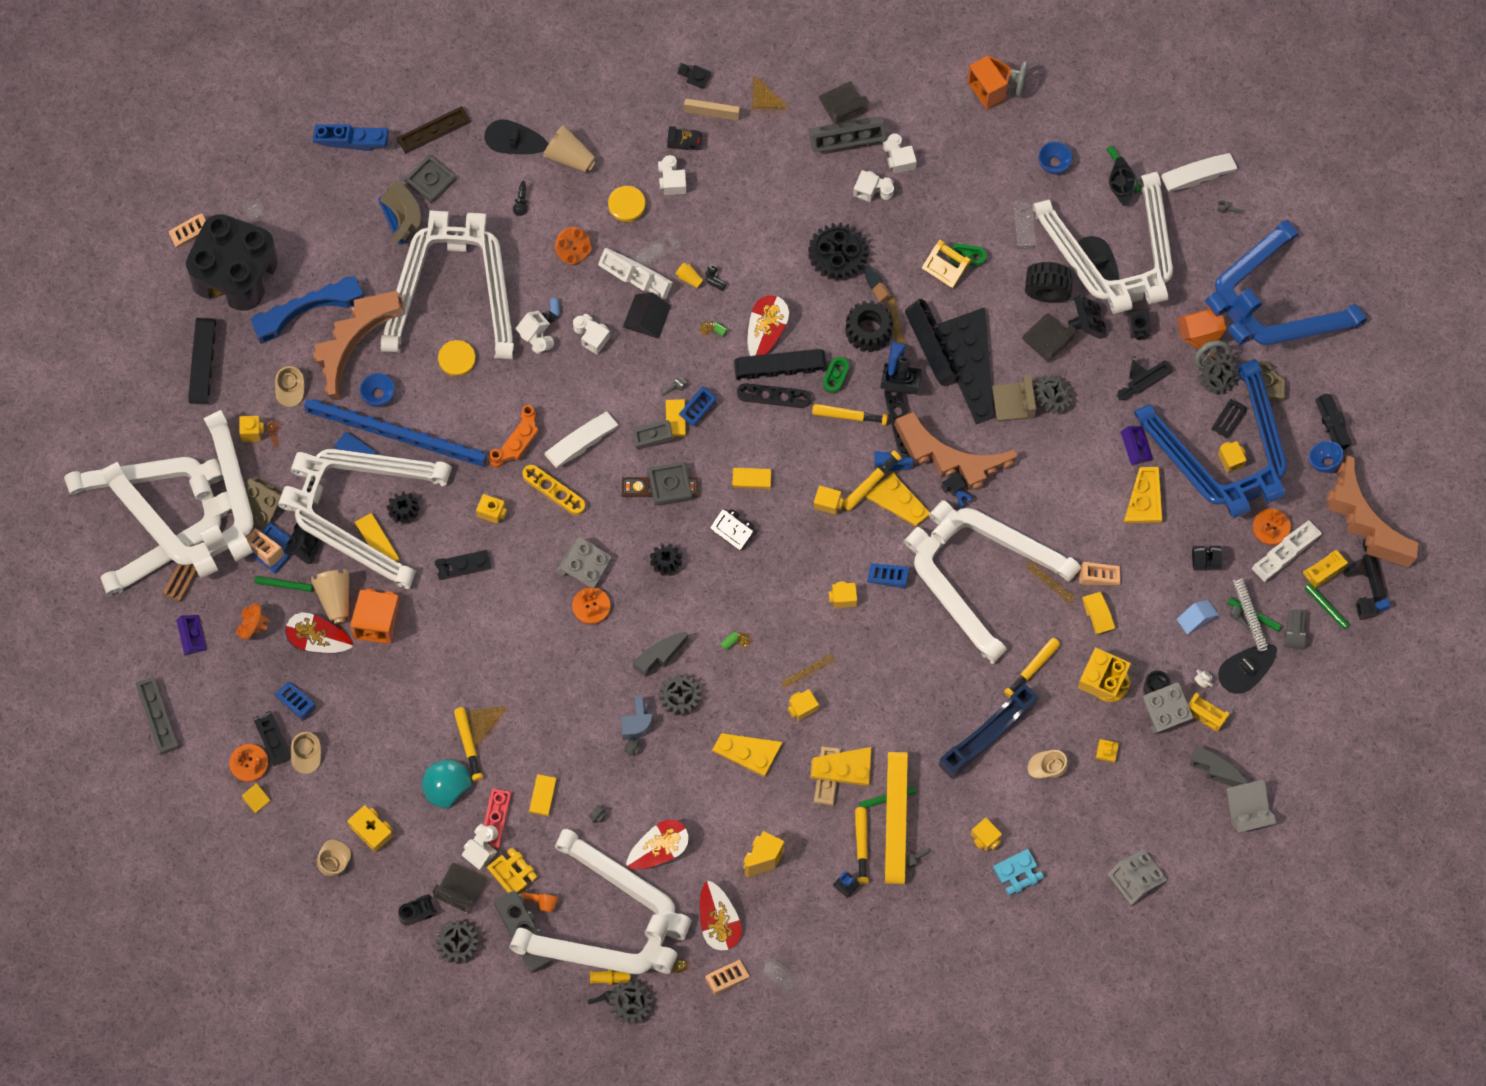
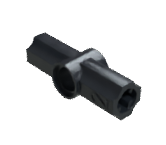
M1323 394L1316 398L1315 402L1322 416V425L1324 424L1327 429L1325 432L1329 433L1331 440L1338 443L1343 450L1347 449L1352 445V442L1345 428L1344 416L1338 411L1332 395Z

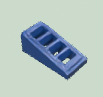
M892 342L888 356V375H893L896 372L898 358L905 355L906 345Z
M702 386L678 415L693 427L715 403L717 397ZM701 395L709 401L708 404L700 398ZM696 400L704 406L703 409L695 403ZM693 406V407L696 408L700 413L697 414V413L694 412L690 407ZM685 412H690L695 419L692 420Z
M874 451L875 470L880 468L892 454ZM901 456L902 459L900 461L897 460L888 470L913 469V458Z
M871 564L867 582L905 589L909 567ZM875 569L879 570L878 578H874ZM883 571H887L885 579H882ZM890 572H894L893 579H889ZM898 573L902 574L901 580H897Z
M289 681L275 694L302 721L316 708L315 703ZM290 688L292 691L283 697L282 695ZM295 693L296 696L289 702L288 699ZM299 698L302 699L296 706L293 705ZM304 703L307 704L301 710H298Z

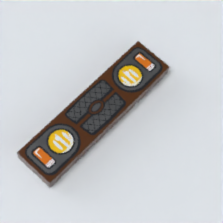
M622 477V497H653L649 477ZM688 477L692 497H698V477Z

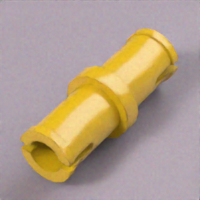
M609 969L608 971H590V984L608 983V985H612V983H626L630 980L629 973Z

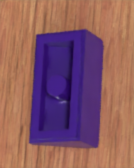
M1127 426L1121 431V435L1131 465L1152 461L1153 458L1142 426Z
M181 615L176 622L184 656L206 651L207 648L199 615Z

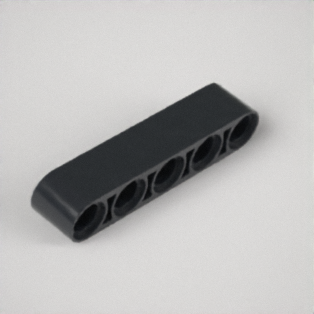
M920 298L905 309V314L937 381L942 386H947L960 376V370L929 305Z
M196 318L188 395L189 404H209L208 396H210L211 387L209 378L212 376L211 361H213L214 355L212 346L215 344L216 332H214V327H216V318Z
M813 349L739 357L734 360L736 380L741 381L743 378L750 380L760 379L759 377L762 376L769 378L778 377L781 374L789 376L797 375V373L801 372L803 374L816 373V371L820 370L825 372L827 370L825 350Z

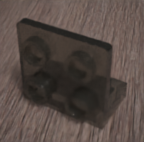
M851 81L819 96V100L834 124L847 122L868 112L869 101L867 97H860Z
M1047 313L1022 336V339L1049 363L1075 338L1076 329L1072 325L1065 329Z
M452 863L440 886L436 884L434 887L433 895L434 898L470 914L487 879Z

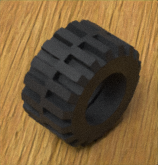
M1054 262L1032 264L1028 267L1026 273L1025 293L1032 299L1047 303L1068 300L1072 294L1073 271L1065 265Z
M870 300V303L862 301V305L857 303L855 304V309H850L846 318L845 330L846 337H848L850 344L853 343L854 348L857 349L859 346L862 352L865 349H868V352H872L874 348L876 351H879L880 346L884 348L887 342L890 341L893 319L891 312H888L886 306L882 307V303L874 304V301ZM865 320H873L879 324L880 328L874 332H866L859 327V324Z

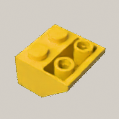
M1095 647L1079 681L1078 689L1094 696L1115 698L1131 663Z
M764 831L761 836L757 835L752 844L754 846L752 853L748 852L743 861L745 863L743 867L745 869V876L751 877L775 869L784 853V841Z

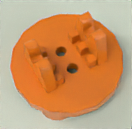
M578 227L564 229L558 234L555 241L557 256L560 260L571 265L581 262L591 252L589 236Z
M1265 509L1259 512L1252 524L1253 534L1264 544L1273 546L1279 545L1289 535L1291 530L1288 517L1276 509Z
M584 588L574 596L572 602L573 613L584 624H597L609 615L611 608L610 599L599 588Z
M253 603L249 608L245 607L241 614L243 620L237 628L236 635L240 636L241 639L247 640L253 633H259V629L266 630L268 628L263 622L268 623L270 620L261 615L260 604Z
M244 744L236 748L231 754L229 760L230 770L238 780L255 782L266 773L268 757L261 747L254 744Z

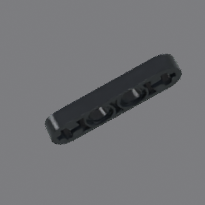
M743 383L737 388V397L744 402L794 408H805L810 403V395L806 390ZM744 389H748L749 393H747V396H743L742 392ZM754 389L756 390V398L753 397ZM767 391L769 397L762 399L759 397V393ZM781 393L787 394L788 399L786 401H780L777 398L778 395ZM791 394H794L793 402H790ZM800 395H803L804 399L807 400H803V403H801L796 398H800Z
M885 390L884 398L897 449L901 454H908L907 449L903 446L901 447L903 441L894 425L897 418L907 415L902 392L894 391L897 394L895 396L896 402L893 403L892 396L888 395L890 391ZM898 407L902 410V413L894 415L892 409Z

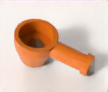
M524 891L521 893L525 901L539 902L540 911L553 912L558 903L559 897L532 894Z

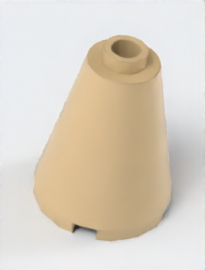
M562 125L556 132L555 137L550 141L543 156L582 172H586V170L591 171L596 163L594 161L595 156L567 127Z
M343 569L344 573H339L338 570L317 574V579L313 576L311 577V582L329 620L334 621V624L346 622L345 619L349 617L348 569Z

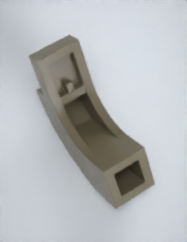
M395 179L387 188L380 201L388 206L398 219V228L390 239L397 244L400 239L405 240L406 237L409 238L420 224L421 214L413 195Z

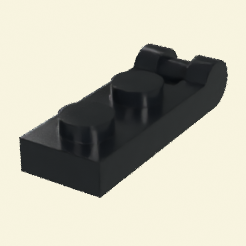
M487 550L435 560V566L439 571L437 574L439 580L491 569ZM450 565H451L452 570H451V571H446V567H445V566H450Z
M268 711L264 716L254 717V723L272 765L276 766L290 760L291 756L272 712ZM270 723L269 726L263 728L262 724Z

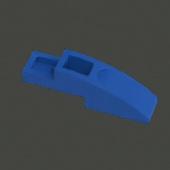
M315 124L312 141L313 143L329 147L372 151V148H387L389 130L388 128H352L350 124Z

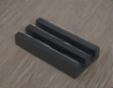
M1230 399L1211 430L1228 439L1247 408ZM1230 406H1235L1222 427H1217ZM1239 408L1241 411L1231 424L1230 428L1227 432L1224 431V429L1236 413L1237 409Z

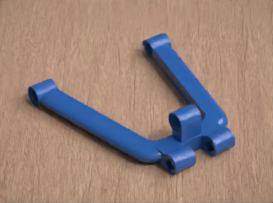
M1289 220L1281 222L1275 230L1223 272L1215 282L1216 292L1209 295L1205 300V303L1216 317L1227 313L1234 323L1228 328V332L1239 345H1243L1253 339L1263 345H1273L1350 327L1356 329V326L1361 323L1364 324L1368 319L1356 304L1351 305L1344 311L1273 326H1263L1252 316L1262 305V302L1251 288L1246 289L1239 296L1235 293L1234 288L1279 248L1296 236H1299L1298 231Z
M1256 359L1239 365L1237 369H1239V375L1245 382L1268 465L1256 474L1228 485L1218 484L1162 422L1159 416L1155 414L1151 404L1134 411L1135 417L1140 421L1139 425L1145 428L1198 492L1210 503L1225 504L1232 519L1251 512L1248 502L1260 497V490L1267 504L1286 496L1283 485L1280 482V479L1286 473V459L1261 375L1262 371Z

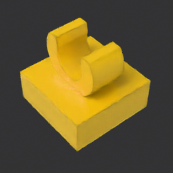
M1099 739L1096 759L1115 763L1119 743Z

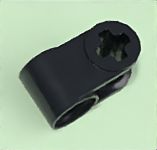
M424 895L401 905L398 910L399 921L403 925H412L435 917L438 912L434 910L431 895ZM406 911H410L413 914L409 918L402 916Z

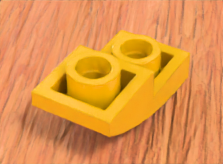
M1101 592L1082 597L1087 616L1090 615L1095 634L1115 629L1110 611Z

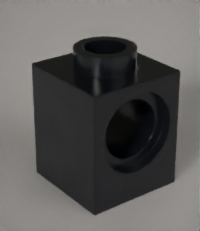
M1148 309L1129 311L1130 338L1144 340L1149 337L1151 327ZM1141 324L1143 328H1138L1135 325Z

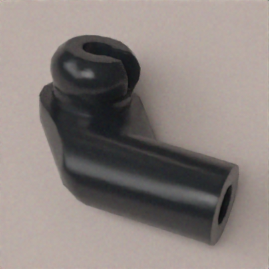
M709 265L705 270L707 283L723 291L727 283L718 279L717 267Z

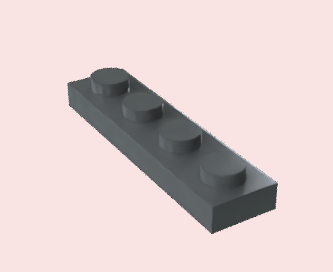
M151 677L135 683L160 755L178 749L179 747L155 678Z

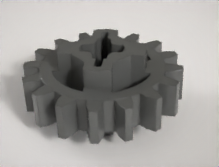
M1214 353L1213 358L1207 356L1208 361H1202L1204 367L1199 368V371L1202 372L1198 376L1202 380L1200 385L1213 394H1216L1217 391L1223 394V389L1229 391V385H1235L1233 379H1238V376L1235 375L1239 371L1235 367L1237 363L1232 360L1233 358L1223 353H1220V355Z
M1053 374L1049 378L1047 375H1044L1042 378L1040 377L1033 386L1035 390L1034 396H1037L1035 402H1040V408L1044 406L1046 407V412L1050 409L1053 414L1056 411L1062 413L1063 410L1066 411L1073 401L1071 398L1073 393L1069 392L1070 386L1066 387V381L1061 382L1059 376L1055 379Z
M679 673L676 674V678L670 675L669 682L664 680V687H660L662 694H659V700H663L661 702L662 707L667 706L666 711L673 710L674 715L680 712L681 716H684V711L690 714L691 707L697 709L696 702L701 701V697H699L701 690L697 689L699 683L693 684L694 678L691 677L688 680L687 674H684L683 678L680 677ZM678 692L682 693V697H679ZM688 699H691V701L685 705L686 701Z
M456 920L454 925L449 921V927L443 925L441 926L443 932H437V936L440 938L435 940L436 944L439 945L437 951H443L441 958L443 959L447 956L449 963L452 959H455L456 964H458L459 959H462L465 963L467 956L471 959L473 958L472 951H478L477 947L474 946L479 944V940L475 939L478 937V934L473 932V926L467 928L466 921L462 925H460L459 920ZM461 931L466 932V933L469 935V937H468V936H464V935L461 933ZM458 935L460 942L459 945H457L456 949V945L454 942L456 941ZM445 946L450 947L453 950V953L449 952L445 948ZM465 947L468 948L466 951H464L463 953H461V951H462Z
M628 980L626 985L621 982L618 985L619 987H614V993L609 995V998L612 1000L609 1001L608 1005L613 1006L610 1013L615 1012L617 1014L615 1019L621 1017L623 1024L626 1020H629L630 1025L634 1021L640 1023L642 1018L645 1019L648 1016L646 1012L651 1010V1007L648 1005L652 1003V1000L647 999L650 992L645 993L643 991L645 986L638 987L639 982L637 981L634 985H632L631 980Z

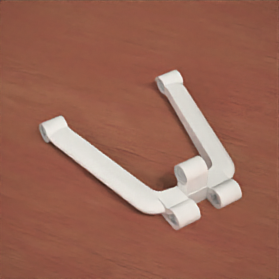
M1157 172L1142 175L1138 178V183L1142 186L1141 192H1143L1154 261V269L1141 275L1114 281L1105 280L1057 216L1055 210L1053 211L1050 200L1032 204L1033 212L1035 211L1037 215L1036 220H1040L1084 286L1093 296L1100 299H1108L1113 314L1132 310V303L1142 301L1144 293L1149 305L1168 300L1165 283L1172 277L1173 265L1161 182Z
M430 210L428 228L418 231L411 241L396 290L402 296L404 315L387 320L384 335L381 337V352H401L399 345H401L402 332L428 248L434 243L447 242V251L467 252L466 244L479 246L483 250L495 334L496 353L494 359L513 360L514 343H512L513 337L501 250L497 238L485 231L486 214L467 213L466 228L448 227L449 211Z
M221 410L203 419L214 440L235 521L223 533H221L217 524L199 532L203 539L201 544L192 547L185 546L127 480L118 462L100 470L107 485H110L115 494L168 556L181 565L193 564L201 579L218 571L212 559L215 555L229 549L234 560L238 561L253 553L245 538L253 528V515L227 426L228 423Z
M336 449L323 450L316 457L303 452H297L290 471L297 476L306 477L305 484L302 490L285 486L278 506L284 510L294 511L296 522L306 532L394 581V584L398 587L405 586L406 589H410L416 570L407 566H401L402 564L395 562L314 513L312 504H314L313 506L318 505L324 489L319 484L327 469L337 468L422 479L433 484L440 483V486H446L452 467L444 462L431 463Z
M178 457L121 466L125 477L131 484L181 476L191 478L189 483L195 499H201L204 517L201 521L176 535L187 547L195 546L203 541L199 532L215 524L220 528L221 518L233 514L228 492L214 497L210 488L211 484L224 480L219 459H211L204 464H200L199 461L191 457ZM100 470L84 473L74 471L64 477L70 495L83 492L84 490L110 487V485H107ZM159 545L120 570L103 574L101 581L106 595L113 596V593H121L123 588L172 559Z
M943 500L929 513V517L938 524L931 537L923 529L916 527L904 540L905 545L916 553L914 565L919 576L981 651V655L984 658L987 657L991 664H994L1007 649L1001 641L994 638L933 563L932 559L939 549L956 532L967 527L1052 570L1056 574L1058 573L1068 582L1081 570V566L1073 558L1069 557L1067 559L1063 555L978 510L963 508L955 511Z
M563 829L555 845L558 851L576 858L655 912L645 931V935L649 940L639 954H629L537 936L527 929L518 928L509 948L521 955L527 952L533 955L629 974H641L650 968L661 973H670L678 954L671 948L662 947L664 939L667 935L677 940H684L692 920L686 915L675 913L674 903L666 894L586 842L578 839V835L575 832Z

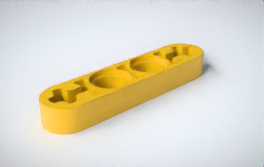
M528 465L523 469V479L566 511L573 515H581L584 512L585 503L582 498L537 466ZM528 471H529V472L535 471V472H534V473H535V476H536L537 478H539L537 484H536L537 480H536L535 477H533V476L528 477V473H527ZM544 481H549L552 486L549 489H543L541 484ZM558 492H565L567 497L564 500H559L556 498ZM570 497H572L571 502L574 504L580 503V509H573V504L568 502Z

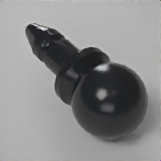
M524 180L519 186L518 199H515L516 203L513 205V213L517 216H523L527 213V200H524L526 195V183Z

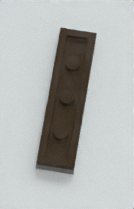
M461 106L396 137L404 153L407 154L471 122Z

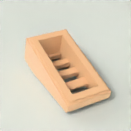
M199 214L168 231L176 248L196 240L201 230L197 224H201L202 227L205 222L203 214ZM192 226L194 227V230H195V232H193V233H192V231H191V229H190V227H192ZM185 229L187 230V233H188V236H186V237H185V234H184V232H183V230H185ZM176 233H180L181 240H178Z
M256 528L245 537L252 551L270 567H273L284 556L282 547ZM257 537H259V539L253 544L252 542H253Z
M1083 562L1080 565L1079 584L1120 585V566ZM1094 570H1097V577H1094ZM1102 571H1105V578H1102ZM1110 571H1113V579H1110Z
M738 960L706 975L705 980L714 996L750 976L741 960ZM735 967H738L742 976L739 977L737 975ZM730 970L735 979L732 980L727 971ZM724 974L728 982L724 983L720 975ZM717 977L721 984L720 986H717L714 978Z

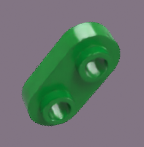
M955 244L951 247L952 250L960 253L963 257L967 256L971 259L969 266H982L986 261V251L981 247L965 244ZM974 256H979L980 259H979V260H975L973 257H974ZM949 257L952 262L960 264L953 258Z
M836 357L829 365L823 379V388L828 393L838 392L843 385L849 371V363L845 358ZM841 366L843 369L839 371L836 367ZM834 382L836 385L831 387L829 383Z

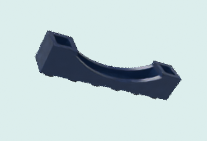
M1024 683L981 727L945 753L939 760V767L953 779L1037 704L1038 696Z

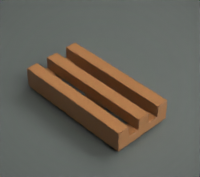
M178 564L163 591V595L181 602L197 573L195 567L191 566V564ZM182 567H185L172 592L169 593ZM189 570H192L185 584L183 585L179 595L176 596V593L181 583L183 582L187 572Z

